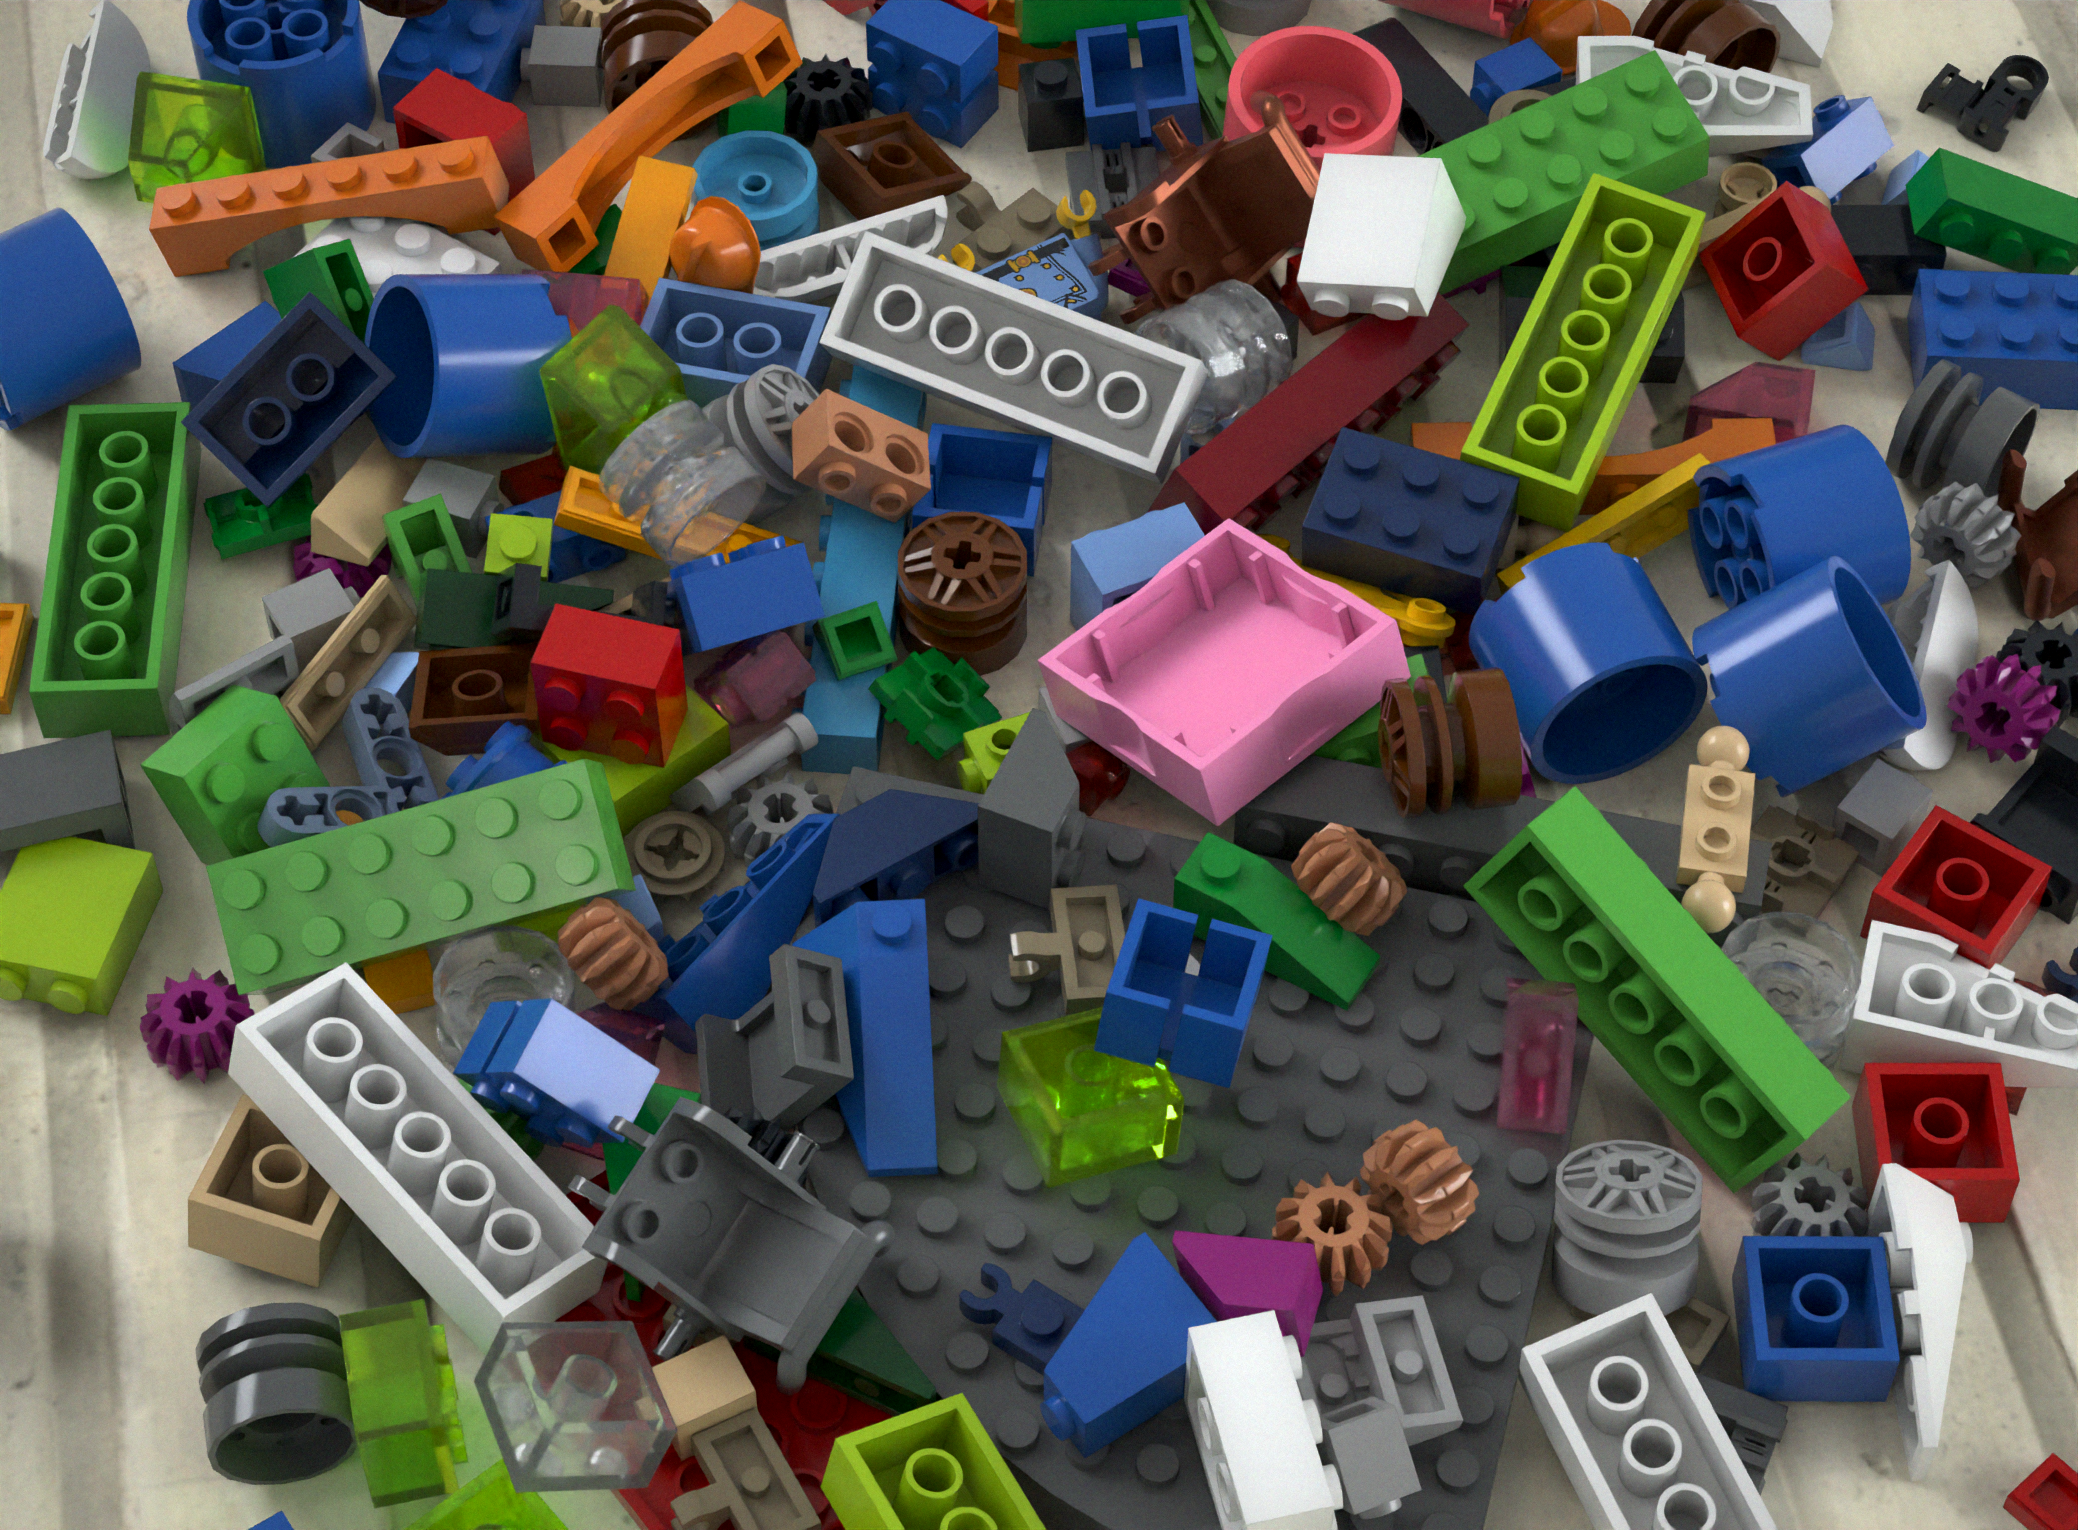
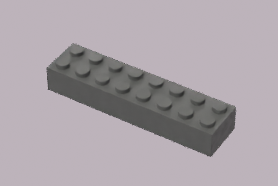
M1309 755L1235 813L1233 844L1254 854L1294 862L1300 855L1299 851L1316 832H1320L1330 822L1342 824L1343 826L1354 828L1363 838H1370L1372 844L1379 851L1386 853V858L1389 862L1399 869L1406 887L1477 902L1463 885L1522 829L1555 803V801L1520 795L1515 805L1471 810L1466 806L1458 785L1454 782L1451 807L1446 814L1436 815L1431 811L1426 800L1424 812L1420 817L1404 819L1396 810L1389 784L1385 779L1382 768ZM1599 810L1604 819L1635 854L1647 864L1651 872L1681 904L1685 892L1690 887V885L1676 884L1681 825ZM1750 839L1747 877L1743 893L1732 892L1736 902L1733 920L1725 929L1719 932L1706 933L1729 960L1739 968L1744 976L1762 906L1772 846L1770 842Z

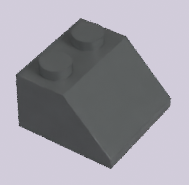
M1032 708L978 804L979 884L1050 910L1051 888L1075 887L1083 870L1085 853L1078 850V842L1084 830L1086 814L1079 811V781L1046 713Z

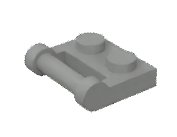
M796 712L669 795V798L678 811L692 812L701 806L705 814L709 816L739 795L736 789L753 778L758 783L761 774L767 778L787 765L789 761L786 757L791 753L795 752L800 755L817 745V733L810 721L802 713Z

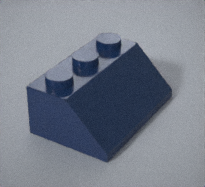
M309 291L206 395L181 423L266 507L270 508L398 377L324 303Z

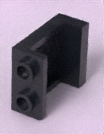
M515 563L498 573L491 635L540 641L555 607L538 604L542 566ZM652 581L634 589L631 615L599 613L673 628L676 603L675 598L667 597V582Z
M2054 725L2041 739L2034 763L1987 816L1983 813H1977L1970 823L2053 867L2039 910L2049 912L2069 925L2078 915V739Z

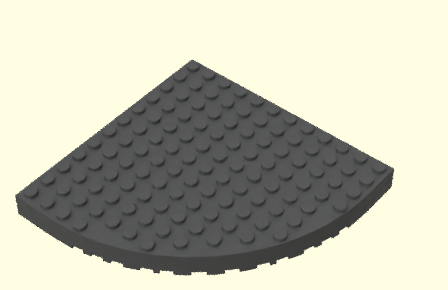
M853 766L835 814L842 815L889 789L979 803L983 794ZM1086 817L1084 830L1078 842V850L1085 853V862L1075 887L1117 884L1126 935L1138 898L1173 908L1174 878L1200 842ZM1255 854L1267 860L1298 886L1297 879L1294 877L1291 868L1294 862ZM979 861L966 870H955L932 882L919 895L912 898L925 899L938 1174L868 1177L841 1116L840 1105L834 1094L793 1126L794 1132L798 1131L806 1135L820 1146V1149L816 1151L808 1166V1174L806 1176L808 1179L805 1182V1188L808 1193L826 1206L825 1211L855 1225L859 1229L875 1220L886 1221L893 1227L895 1238L890 1250L882 1257L873 1258L855 1289L936 1387V1402L959 1393L964 1394L1046 1530H1222L1184 1398L1087 1458L1082 1456L1069 1438L1061 1441L1052 1433L1040 1410V1403L1044 1401V1376L993 1345L992 1330L997 1325L996 1323L977 1324L968 1320L960 1311L959 1295L964 1289L982 1299L990 1298L996 1294L981 1283V1268L983 1265L990 1263L1005 1270L1011 1279L1012 1288L1020 1293H1023L1031 1281L1035 1279L1085 1310L1132 1240L1146 1232L1179 1273L1172 1245L1175 1230L1271 1240L1272 1228L1277 1223L1275 1221L1276 1207L1281 1202V1198H1293L1294 1187L1298 1185L1300 1179L1315 1188H1320L1321 1178L1324 1177L1327 1171L1335 1181V1186L1345 1187L1347 1183L1357 1176L1359 1184H1361L1360 1196L1367 1195L1370 1187L1362 1180L1359 1171L1364 1165L1363 1153L1373 1146L1372 1142L1389 1129L1393 1131L1398 1126L1406 1125L1415 1119L1424 1123L1428 1129L1436 1127L1441 1130L1445 1141L1451 1147L1458 1146V1155L1464 1163L1472 1167L1473 1171L1469 1178L1477 1185L1479 1191L1478 1197L1474 1200L1476 1211L1468 1216L1466 1223L1452 1234H1445L1438 1240H1431L1424 1245L1415 1242L1409 1235L1402 1237L1397 1234L1392 1223L1391 1241L1387 1243L1389 1248L1388 1260L1382 1271L1371 1270L1370 1282L1366 1284L1364 1290L1345 1280L1343 1291L1337 1297L1330 1290L1329 1283L1322 1282L1323 1292L1314 1323L1349 1319L1354 1305L1357 1303L1423 1295L1463 1422L1460 1428L1408 1446L1422 1490L1401 1497L1402 1506L1398 1510L1372 1519H1361L1359 1514L1353 1515L1343 1509L1334 1510L1338 1530L1484 1529L1519 1374L1521 1350L1525 1347L1554 1219L1557 1166L1569 1152L1595 1035L1478 902L1406 887L1408 892L1399 903V907L1395 910L1396 912L1383 926H1378L1369 936L1353 932L1380 955V963L1348 1011L1264 970L1230 1088L1169 1072L1170 1061L1158 1058L1154 1068L1094 1051L1102 1012L1065 1015L1059 970L1052 971L1045 977L1032 982L1019 983L1011 981L1008 954H1012L1010 935L1023 931L1053 933L1050 910L980 885ZM813 896L800 921L795 941L815 929ZM1194 936L1190 954L1201 964L1206 941Z

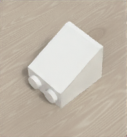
M1324 154L1297 283L1311 310H1316L1323 315L1342 317L1347 315L1348 312L1371 313L1388 320H1402L1407 316H1428L1466 221V215L1442 159Z

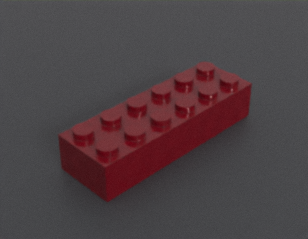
M1437 292L1427 317L1407 316L1402 320H1388L1375 314H1368L1176 467L1147 513L1154 510H1164L1185 502L1204 535H1207L1228 518L1246 529L1251 527L1255 532L1260 531L1282 510L1279 504L1290 494L1295 499H1299L1320 480L1323 475L1320 470L1327 465L1342 427L1362 433H1367L1371 429L1375 434H1378L1401 413L1402 409L1399 406L1409 397L1414 402H1417L1431 391L1441 379L1438 374L1448 367L1461 353V350L1455 344L1469 324L1439 292Z

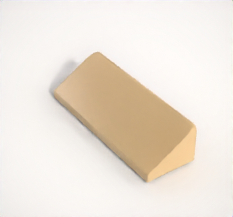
M378 435L311 515V552L366 567L369 566L388 543L382 515L404 507L402 500L427 458H399L385 447Z
M381 575L279 700L309 751H314L346 712L353 695L367 685L389 655L395 651L416 625L417 617L388 575Z

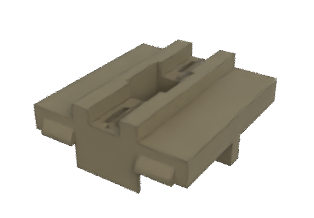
M1769 805L1751 829L1750 839L1772 843L1760 912L1768 915L1767 922L1776 927L1783 923L1806 935L1858 862L1860 852L1855 850V846L1835 836V828L1797 809L1795 816L1778 806L1774 808ZM1788 860L1801 868H1798L1794 873L1779 864H1784Z

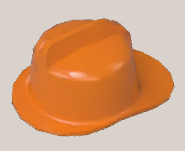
M1533 0L1529 5L1525 19L1514 28L1509 43L1511 46L1531 37L1563 70L1562 76L1576 72L1578 36H1630L1632 31L1630 20L1619 8L1606 1Z
M709 196L698 201L689 219L678 228L670 241L669 255L678 281L753 294L761 252L758 237L750 220L738 206L725 198Z

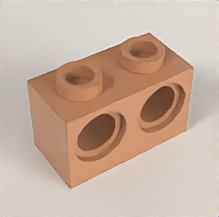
M825 389L792 423L793 480L894 523L931 490L928 434L828 389Z

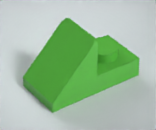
M441 493L382 515L397 579L405 578L417 609L420 579L427 568L473 573Z

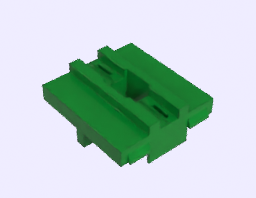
M304 473L270 508L266 507L247 487L206 498L203 505L214 532L211 534L213 544L219 551L221 560L311 535V515L318 504H315L311 493L313 486L309 474Z
M935 647L920 655L916 651L911 653L902 665L876 678L868 688L887 709L884 717L891 724L898 720L909 731L905 739L912 746L920 743L937 761L964 746L963 733L999 722L1002 719V716L998 713L999 710L984 696L990 686L962 657L954 665L941 651L938 652Z

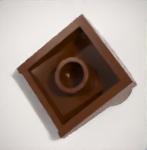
M908 111L817 131L812 149L819 169L818 176L820 181L858 221L937 196H948L962 190L972 180V177L965 173L912 119Z
M539 643L419 651L409 721L410 738L445 756L486 753L484 747L487 742L507 721H510L516 727L524 725L532 734L536 732L540 721L530 662Z

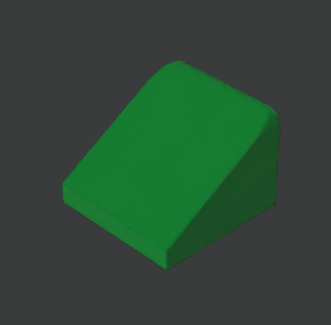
M877 601L820 619L812 626L815 637L838 681L898 660Z

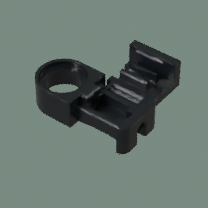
M2013 55L2004 59L1989 77L1984 90L1982 89L1983 82L1977 80L1975 84L1959 75L1960 69L1947 63L1924 90L1916 110L1924 113L1928 107L1935 104L1956 117L1961 114L1957 124L1958 132L1992 152H1998L2002 149L2009 133L2005 128L2013 118L2017 116L2025 121L2037 106L2049 80L2046 68L2036 59L2025 55ZM2018 76L2024 78L2032 85L2033 89H2018L2008 82L2007 77ZM1981 123L1988 126L1986 132L1979 130L1978 127Z

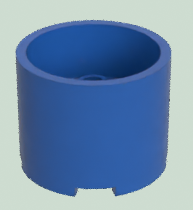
M190 0L187 10V24L210 129L217 142L231 155L247 163L268 168L280 169L288 166L311 164V155L347 122L364 131L369 129L376 112V96L359 0Z
M59 207L0 233V427L6 431H11L138 370L141 366V351L132 320L107 266L77 221L67 211Z
M396 274L389 277L381 285L370 309L365 334V345L398 379L369 409L381 441L393 455L399 458L539 455L547 452L554 446L557 440L552 429L559 407L571 406L574 383V356L567 315H555L552 304L547 296L550 283L545 278L536 274Z
M1837 425L1700 467L1695 472L1693 478L1697 487H1700L1699 506L1688 509V524L1693 553L1709 598L1720 595L1729 610L1832 556H1838L1845 560L1860 575L1881 606L1897 601L1904 593L1910 575L1911 545L1903 503L1884 459L1872 442L1854 427Z
M1608 543L1577 544L1543 555L1521 567L1525 578L1509 589L1497 602L1484 600L1473 618L1469 631L1470 649L1481 669L1498 667L1503 670L1509 682L1516 707L1521 744L1538 773L1549 780L1565 784L1590 783L1608 779L1632 770L1654 758L1673 744L1694 722L1704 705L1708 689L1705 673L1695 660L1691 649L1637 557L1631 558L1613 552Z
M1832 556L1695 628L1693 632L1692 645L1695 660L1700 666L1707 663L1710 665L1712 672L1709 676L1710 684L1716 697L1710 703L1721 726L1733 727L1745 736L1750 750L1746 766L1752 773H1756L1755 777L1759 781L1771 775L1779 783L1775 786L1780 797H1787L1923 729L1926 725L1927 715L1923 694L1913 666L1898 634L1864 580L1845 560L1838 556Z

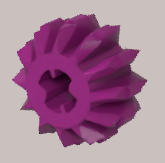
M2018 654L2009 655L2002 663L1991 655L1982 658L1976 665V668H1967L1957 678L1956 687L1958 689L1949 697V703L1946 707L1959 714L1952 721L1951 731L1967 732L1971 737L1968 740L1966 752L1984 746L1986 747L1990 763L2000 761L2005 754L2016 763L2017 761L2024 760L2031 753L2032 749L2036 750L2039 747L2041 739L2059 720L2061 710L2049 703L2056 696L2057 686L2040 685L2037 681L2041 674V665L2033 666L2026 672L2021 670Z
M193 967L188 980L181 983L166 976L165 993L147 994V1003L145 1005L147 1014L140 1017V1031L143 1041L148 1043L146 1047L151 1061L156 1064L157 1068L167 1066L169 1073L174 1076L177 1082L191 1071H195L196 1077L204 1084L209 1075V1070L219 1068L228 1073L235 1027L237 1024L255 1015L254 1010L249 1007L248 995H238L236 984L229 985L228 978L223 975L221 970H218L206 980H202L201 974Z

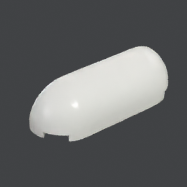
M109 0L100 1L88 14L94 19V24L84 37L79 48L72 43H69L66 48L43 147L44 157L53 162L58 170L83 179H97L113 175L130 163L135 149L150 73L149 54L142 36L126 14Z
M944 195L760 251V265L755 279L753 294L810 303L840 293L865 231L932 256L939 247L946 228L948 214Z
M1950 560L1936 564L1924 571L1930 580L1920 586L1905 603L1899 599L1893 602L1887 613L1917 676L1927 715L1926 725L1923 729L1877 751L1887 761L1905 769L1934 770L1943 767L1950 760L1959 732L1951 731L1952 721L1959 714L1946 706L1949 703V697L1958 689L1956 687L1957 678L1967 668L1971 669L1974 667L1977 655L1979 629L1976 609L1967 584Z

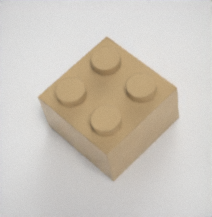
M242 1094L188 1197V1247L319 1288L355 1212L248 1095Z

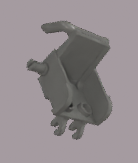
M679 1097L655 1135L648 1133L625 1118L615 1115L607 1128L629 1139L628 1144L643 1152V1154L616 1195L610 1194L579 1175H575L569 1184V1189L590 1200L589 1204L604 1212L582 1245V1248L591 1255L610 1262L626 1271L677 1307L673 1313L676 1317L657 1348L652 1352L660 1357L661 1360L665 1362L687 1352L698 1334H704L708 1328L720 1334H725V1336L738 1342L746 1335L769 1344L781 1352L775 1380L776 1388L780 1393L788 1396L798 1393L806 1380V1366L810 1357L874 1257L884 1256L890 1250L895 1238L893 1227L886 1221L875 1220L859 1229L855 1225L825 1211L826 1206L800 1186L798 1179L816 1151L820 1149V1146L798 1131L793 1133L792 1139L775 1165H773L747 1145L752 1137L739 1126L713 1109L683 1097Z

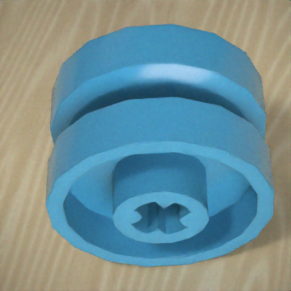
M746 130L723 136L705 147L693 163L692 167L695 168L698 174L692 193L694 207L698 201L709 196L722 197L738 206L750 220L758 237L760 251L820 233V209L817 201V166L809 150L795 139L772 131Z

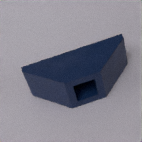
M889 789L834 818L813 891L815 928L856 902L909 900L919 895L927 885L955 870H966L979 861V803Z

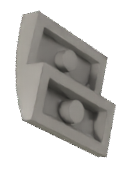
M284 634L173 693L170 697L168 708L172 737L232 685L276 695L280 700L300 675L293 641L290 637Z
M1423 1295L1357 1303L1354 1305L1349 1319L1313 1324L1305 1356L1300 1357L1302 1378L1297 1379L1296 1382L1302 1401L1313 1399L1319 1416L1373 1396L1396 1405L1408 1446L1460 1428L1463 1418Z

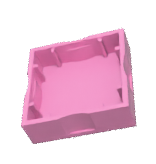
M1229 518L1162 567L1139 591L1124 601L1104 610L1037 660L1058 717L1216 826L1222 824L1381 700L1382 686L1386 680L1399 678L1408 680L1411 677L1395 619L1338 584L1320 579L1304 571L1289 558L1287 553Z

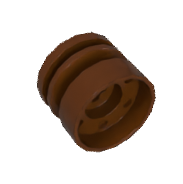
M623 0L612 7L601 23L599 37L602 53L601 64L604 70L605 105L609 114L714 23L711 13L698 0ZM721 110L688 129L672 142L692 138L710 127Z
M1651 0L1636 22L1631 35L1654 41L1653 47L1686 56L1687 51L1706 55L1705 62L1733 70H1738L1745 66L1766 73H1770L1773 69L1780 51L1781 38L1773 23L1752 6L1740 3L1739 0Z
M948 512L926 519L910 531L898 550L900 638L908 654L910 655L916 651L920 655L935 647L938 652L941 651L954 665L962 657L980 676L1000 670L1018 656L1027 638V550L1017 532L1000 519L978 512Z
M1490 667L1454 672L1449 682L1447 703H1444L1434 678L1429 675L1418 676L1414 683L1413 693L1408 681L1403 678L1385 681L1382 686L1380 701V720L1378 725L1379 753L1383 773L1389 784L1393 803L1402 818L1420 817L1424 812L1426 800L1431 811L1436 815L1446 814L1451 807L1454 782H1457L1465 804L1471 810L1516 804L1520 798L1522 785L1520 730L1510 685L1502 669Z

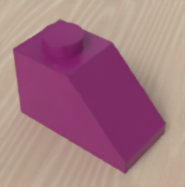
M1175 1230L1172 1245L1180 1276L1217 1322L1274 1310L1282 1337L1293 1335L1300 1357L1305 1356L1323 1292L1314 1244Z

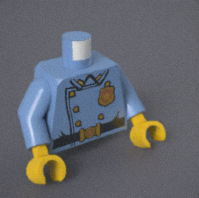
M1083 190L1080 194V203L1084 210V215L1082 216L1075 215L1070 211L1066 196L1062 198L1057 207L1058 221L1065 228L1073 231L1075 239L1069 240L1064 233H1061L975 273L1101 321V312L1106 309L1109 302L1108 271L1101 275L1093 276L1087 267L1091 262L1104 257L1098 233L1091 234L1088 223L1097 207L1093 194L1088 190ZM956 244L951 249L952 259L958 267L972 271L975 257L971 249L964 244ZM943 254L938 257V259L948 262Z

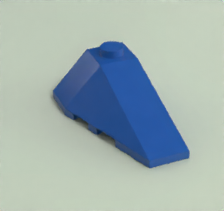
M808 814L748 866L746 870V876L750 879L748 883L744 886L734 887L720 897L714 894L700 906L699 909L704 914L703 921L686 936L676 942L668 934L658 942V948L667 957L669 977L658 986L659 990L644 1003L640 1001L630 1011H626L683 1052L697 1054L695 1022L701 1016L710 1014L736 1020L761 1001L772 982L769 956L783 944H790L813 896L834 818L840 816V814Z
M925 899L856 902L792 943V946L841 958L854 1079L835 1093L840 1105V1113L868 1177L938 1174Z

